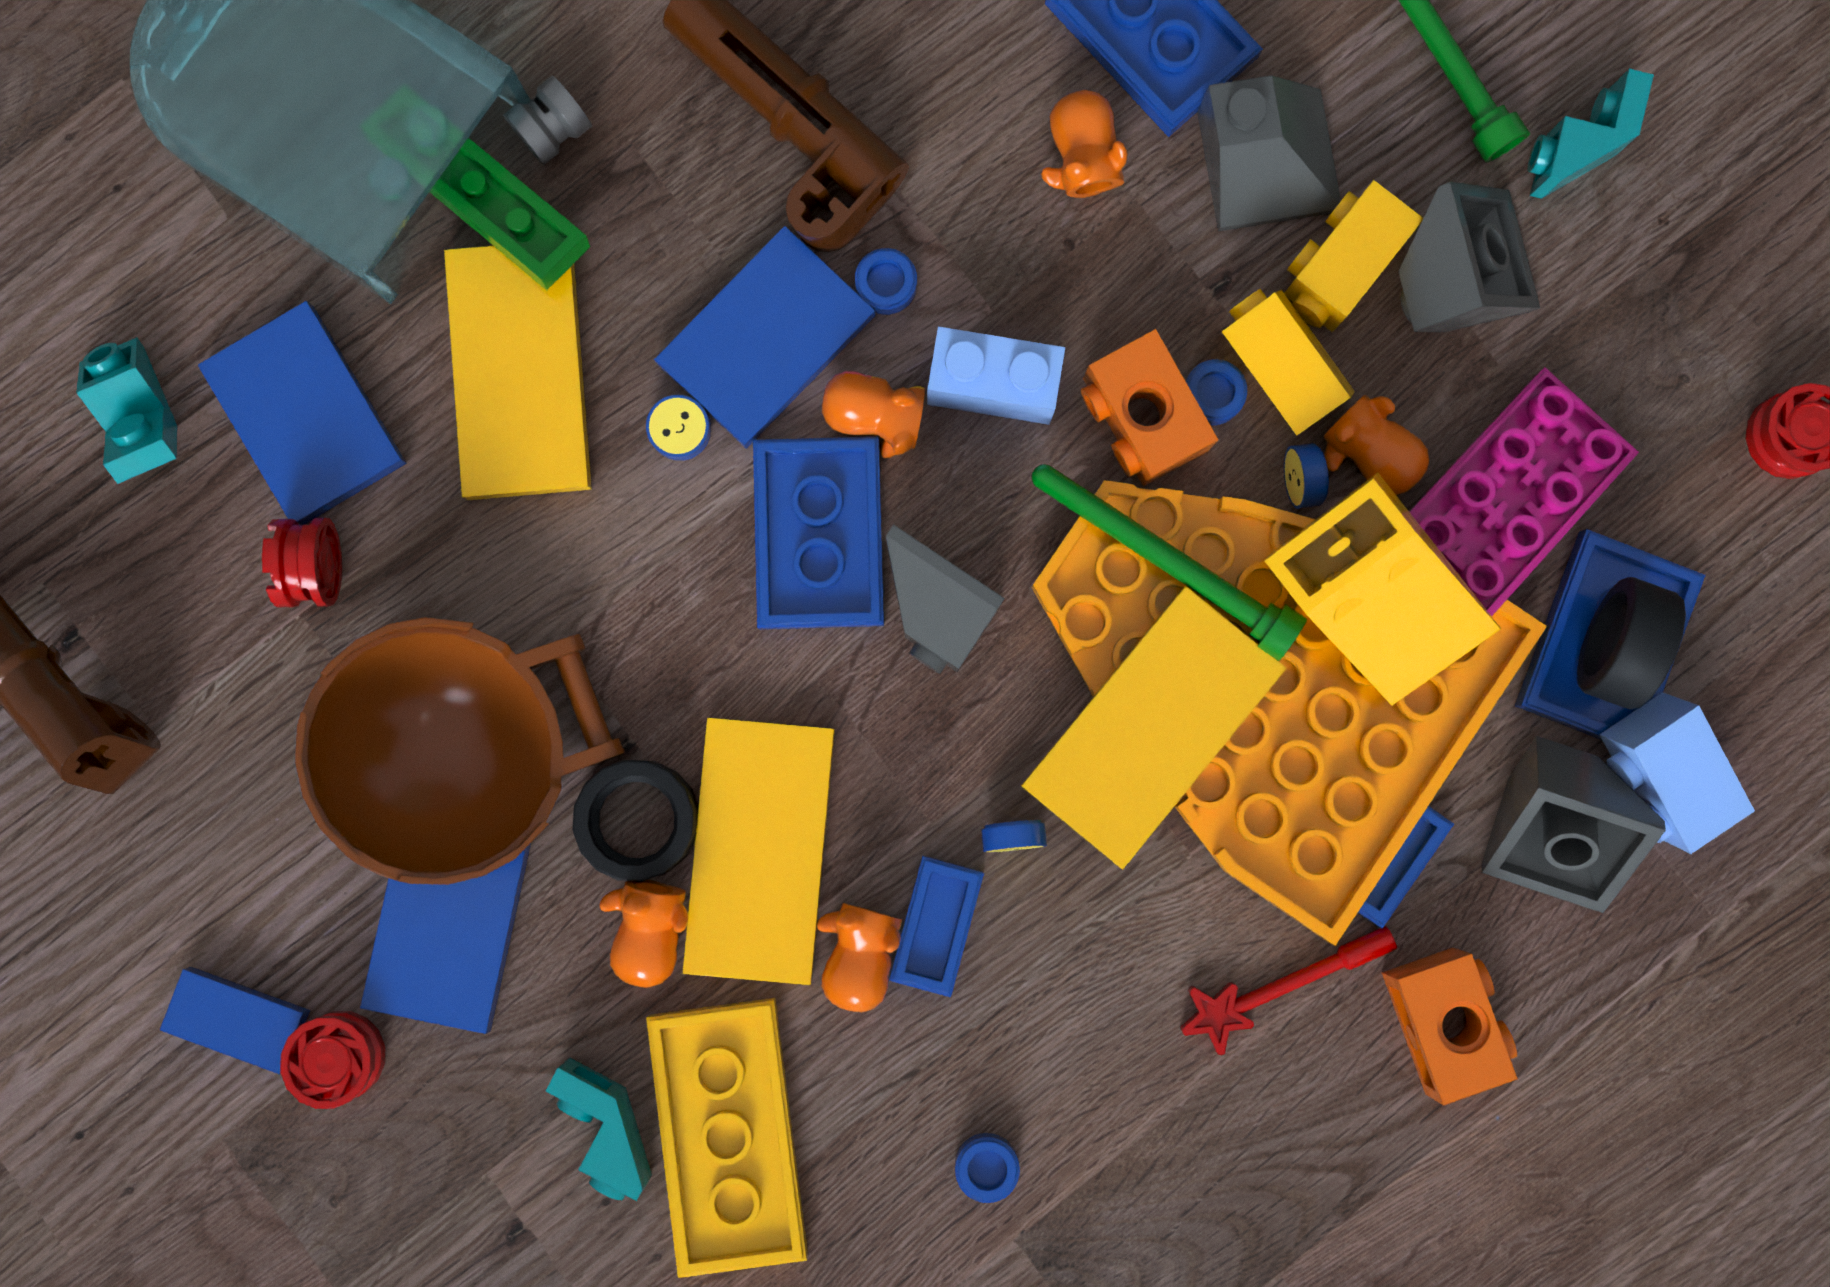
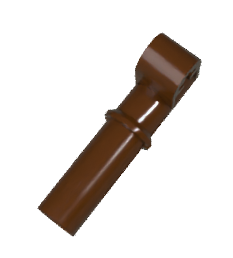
M671 0L664 13V28L771 124L770 135L780 142H791L814 163L793 186L787 197L786 212L789 222L805 244L816 251L832 252L843 248L898 189L906 177L909 164L829 92V81L819 73L810 75L728 0ZM741 50L828 130L823 134L787 99L783 98L736 55L737 52ZM832 180L855 200L849 209L835 196L832 199L826 187ZM820 206L826 211L830 209L834 215L825 223L818 217L814 219L811 213Z
M0 595V706H3L62 780L72 785L105 794H114L160 749L159 739L143 721L127 709L82 693L61 668L62 659L60 652L53 645L48 648L44 641H39Z

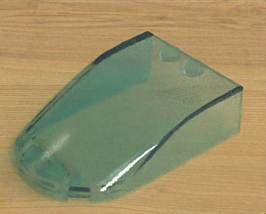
M147 0L137 20L130 48V76L135 100L148 127L171 153L191 169L389 304H392L398 294L373 272L377 264L496 98L499 96L512 106H515L517 103L528 104L531 101L512 67L409 0Z

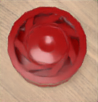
M1807 383L1791 387L1783 393L1769 397L1754 409L1747 421L1745 439L1751 457L1761 469L1775 477L1796 479L1830 468V402L1828 403L1821 399V397H1824L1830 401L1829 386Z
M314 518L310 525H299L295 519H272L267 527L268 531H275L274 537L263 538L262 573H270L274 585L266 587L270 601L275 607H297L302 600H313L317 606H333L338 599L342 581V551L335 524L330 518Z
M333 1011L301 1024L287 1038L281 1052L280 1073L286 1089L300 1103L315 1109H334L363 1095L379 1080L385 1065V1044L379 1029L367 1017L352 1011Z

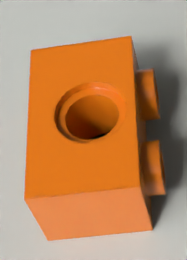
M1156 329L1088 366L1083 377L1087 386L1081 389L1083 400L1097 422L1106 419L1117 439L1111 446L1120 467L1128 477L1136 474L1143 487L1203 455L1217 443L1218 438ZM1139 398L1153 402L1159 411V422L1151 426H1143L1136 423L1129 414L1128 403Z
M1450 948L1382 972L1422 1087L1427 1096L1444 1106L1518 1080L1511 1059L1517 1057L1516 1045L1506 1024L1502 1020L1496 1021L1488 997L1495 994L1494 985L1486 966L1479 958L1474 960L1472 953ZM1462 1007L1466 1015L1465 1027L1458 1036L1447 1039L1443 1033V1019L1451 1009Z

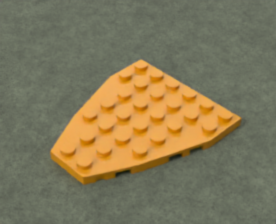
M1104 480L1095 493L1097 497L1265 607L1273 603L1281 609L1286 604L1308 618L1291 647L1279 661L1287 669L1174 807L1224 872L1328 943L1336 946L1547 626L1509 600H1506L1492 616L1501 627V630L1397 703L1391 705L1305 614L1265 563L1266 558L1274 550L1315 519L1246 499L1224 496L1220 499L1183 494V491L1165 488H1158L1157 490L1137 488L1134 484ZM1080 516L1032 585V589L1094 697L1186 585ZM1192 590L1258 644L1259 641L1249 635L1252 628Z

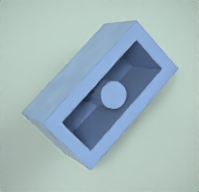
M938 326L927 389V405L1050 425L1056 408L1065 347Z
M1662 692L1599 734L1611 755L1607 759V766L1665 821L1666 831L1657 843L1665 841L1692 854L1755 811L1700 706Z

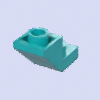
M1629 68L1609 89L1603 88L1600 91L1592 108L1590 122L1565 116L1547 135H1539L1532 148L1527 167L1528 172L1535 174L1530 196L1540 199L1546 197L1613 158L1638 137L1654 74Z
M138 337L120 345L106 343L90 351L83 361L79 363L76 393L106 432L103 466L116 483L119 484L177 459L178 426L147 352Z
M569 1058L557 1068L546 1092L559 1098L557 1107L567 1115L588 1123L592 1121L593 1117L603 1122L578 1170L591 1177L589 1184L601 1194L615 1200H623L625 1196H628L637 1201L647 1186L652 1173L627 1089L580 1062Z

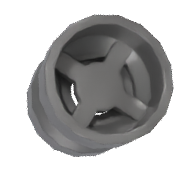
M553 75L537 87L536 97L528 104L517 103L503 114L519 138L543 165L559 154V145L568 137L579 138L592 127L586 114Z

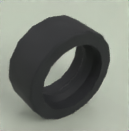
M1634 577L1619 580L1608 591L1597 608L1580 650L1577 665V684L1583 693L1627 709L1640 708L1651 699L1665 680L1676 658L1683 637L1686 619L1684 600L1676 592Z
M622 760L601 768L584 784L574 804L572 830L580 853L595 870L618 881L643 882L670 872L688 856L696 838L698 805L692 788L677 771L656 761ZM630 782L648 783L660 789L669 799L674 812V829L668 842L658 852L644 858L626 857L615 852L604 840L599 826L600 810L606 797L617 787Z

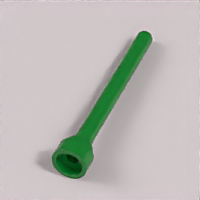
M1398 0L1474 119L1475 123L1471 128L1476 136L1472 143L1485 163L1501 157L1522 143L1530 135L1524 122L1516 111L1509 113L1505 105L1497 107L1431 1Z
M1041 464L1033 470L1031 479L1038 489L1252 628L1249 635L1259 641L1257 647L1277 661L1281 660L1303 629L1308 618L1286 604L1281 609L1273 603L1265 607L1052 466Z

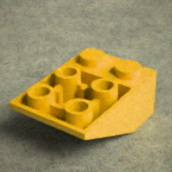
M1376 473L1274 550L1265 560V563L1305 614L1391 705L1397 703L1501 630V627L1379 473Z

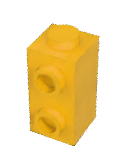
M1375 180L1372 181L1360 198L1348 191L1325 221L1334 231L1322 246H1319L1310 239L1288 267L1287 271L1293 274L1296 279L1284 294L1293 302L1292 305L1306 323L1317 328L1325 326L1333 332L1350 314L1421 224L1423 217Z
M1258 289L1229 311L1235 322L1223 330L1222 333L1296 435L1352 397L1355 392L1282 289L1274 292L1268 298L1261 289Z

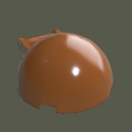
M423 617L391 623L356 639L331 660L320 673V678L310 692L297 724L296 769L302 796L320 830L344 855L356 864L378 875L409 884L449 885L485 876L516 859L549 825L546 821L561 792L562 776L625 753L620 738L614 740L611 738L581 658L580 652L586 649L581 634L572 635L515 654L505 642L472 628L474 623ZM552 662H556L588 747L584 751L563 758V741L555 708L540 680L532 671V669Z

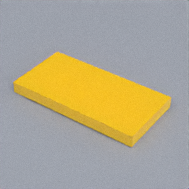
M494 246L444 250L462 498L478 500L592 490L575 265L573 264L546 290Z
M1185 586L1021 784V787L1123 870L1287 668L1258 648L1257 643Z
M707 718L683 974L811 985L835 729Z
M776 998L648 1015L646 1017L678 1278L807 1261L808 1250Z

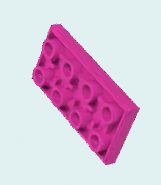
M1544 367L1527 383L1409 512L1490 615L1493 616L1639 452Z

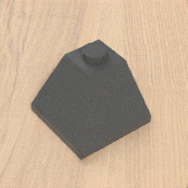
M1273 75L1208 86L1197 115L1218 232L1331 214L1340 203L1341 198L1321 89Z
M1448 182L1439 186L1398 271L1403 288L1400 295L1402 310L1406 318L1412 323L1414 332H1449L1540 309L1510 191L1457 182Z
M893 524L886 535L904 635L906 639L914 643L909 654L938 674H941L946 665L958 672L999 611L1005 598Z
M1536 736L1507 780L1482 861V873L1604 913L1666 831L1665 821L1598 756Z

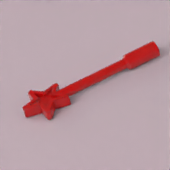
M1384 926L1383 929L1379 928L1339 946L1336 954L1236 998L1238 987L1234 982H1229L1214 997H1211L1195 986H1191L1188 992L1197 1012L1180 1026V1029L1185 1036L1207 1033L1215 1052L1218 1055H1224L1229 1031L1252 1029L1254 1027L1253 1021L1242 1015V1013L1342 968L1352 970L1397 950L1396 942L1387 926Z

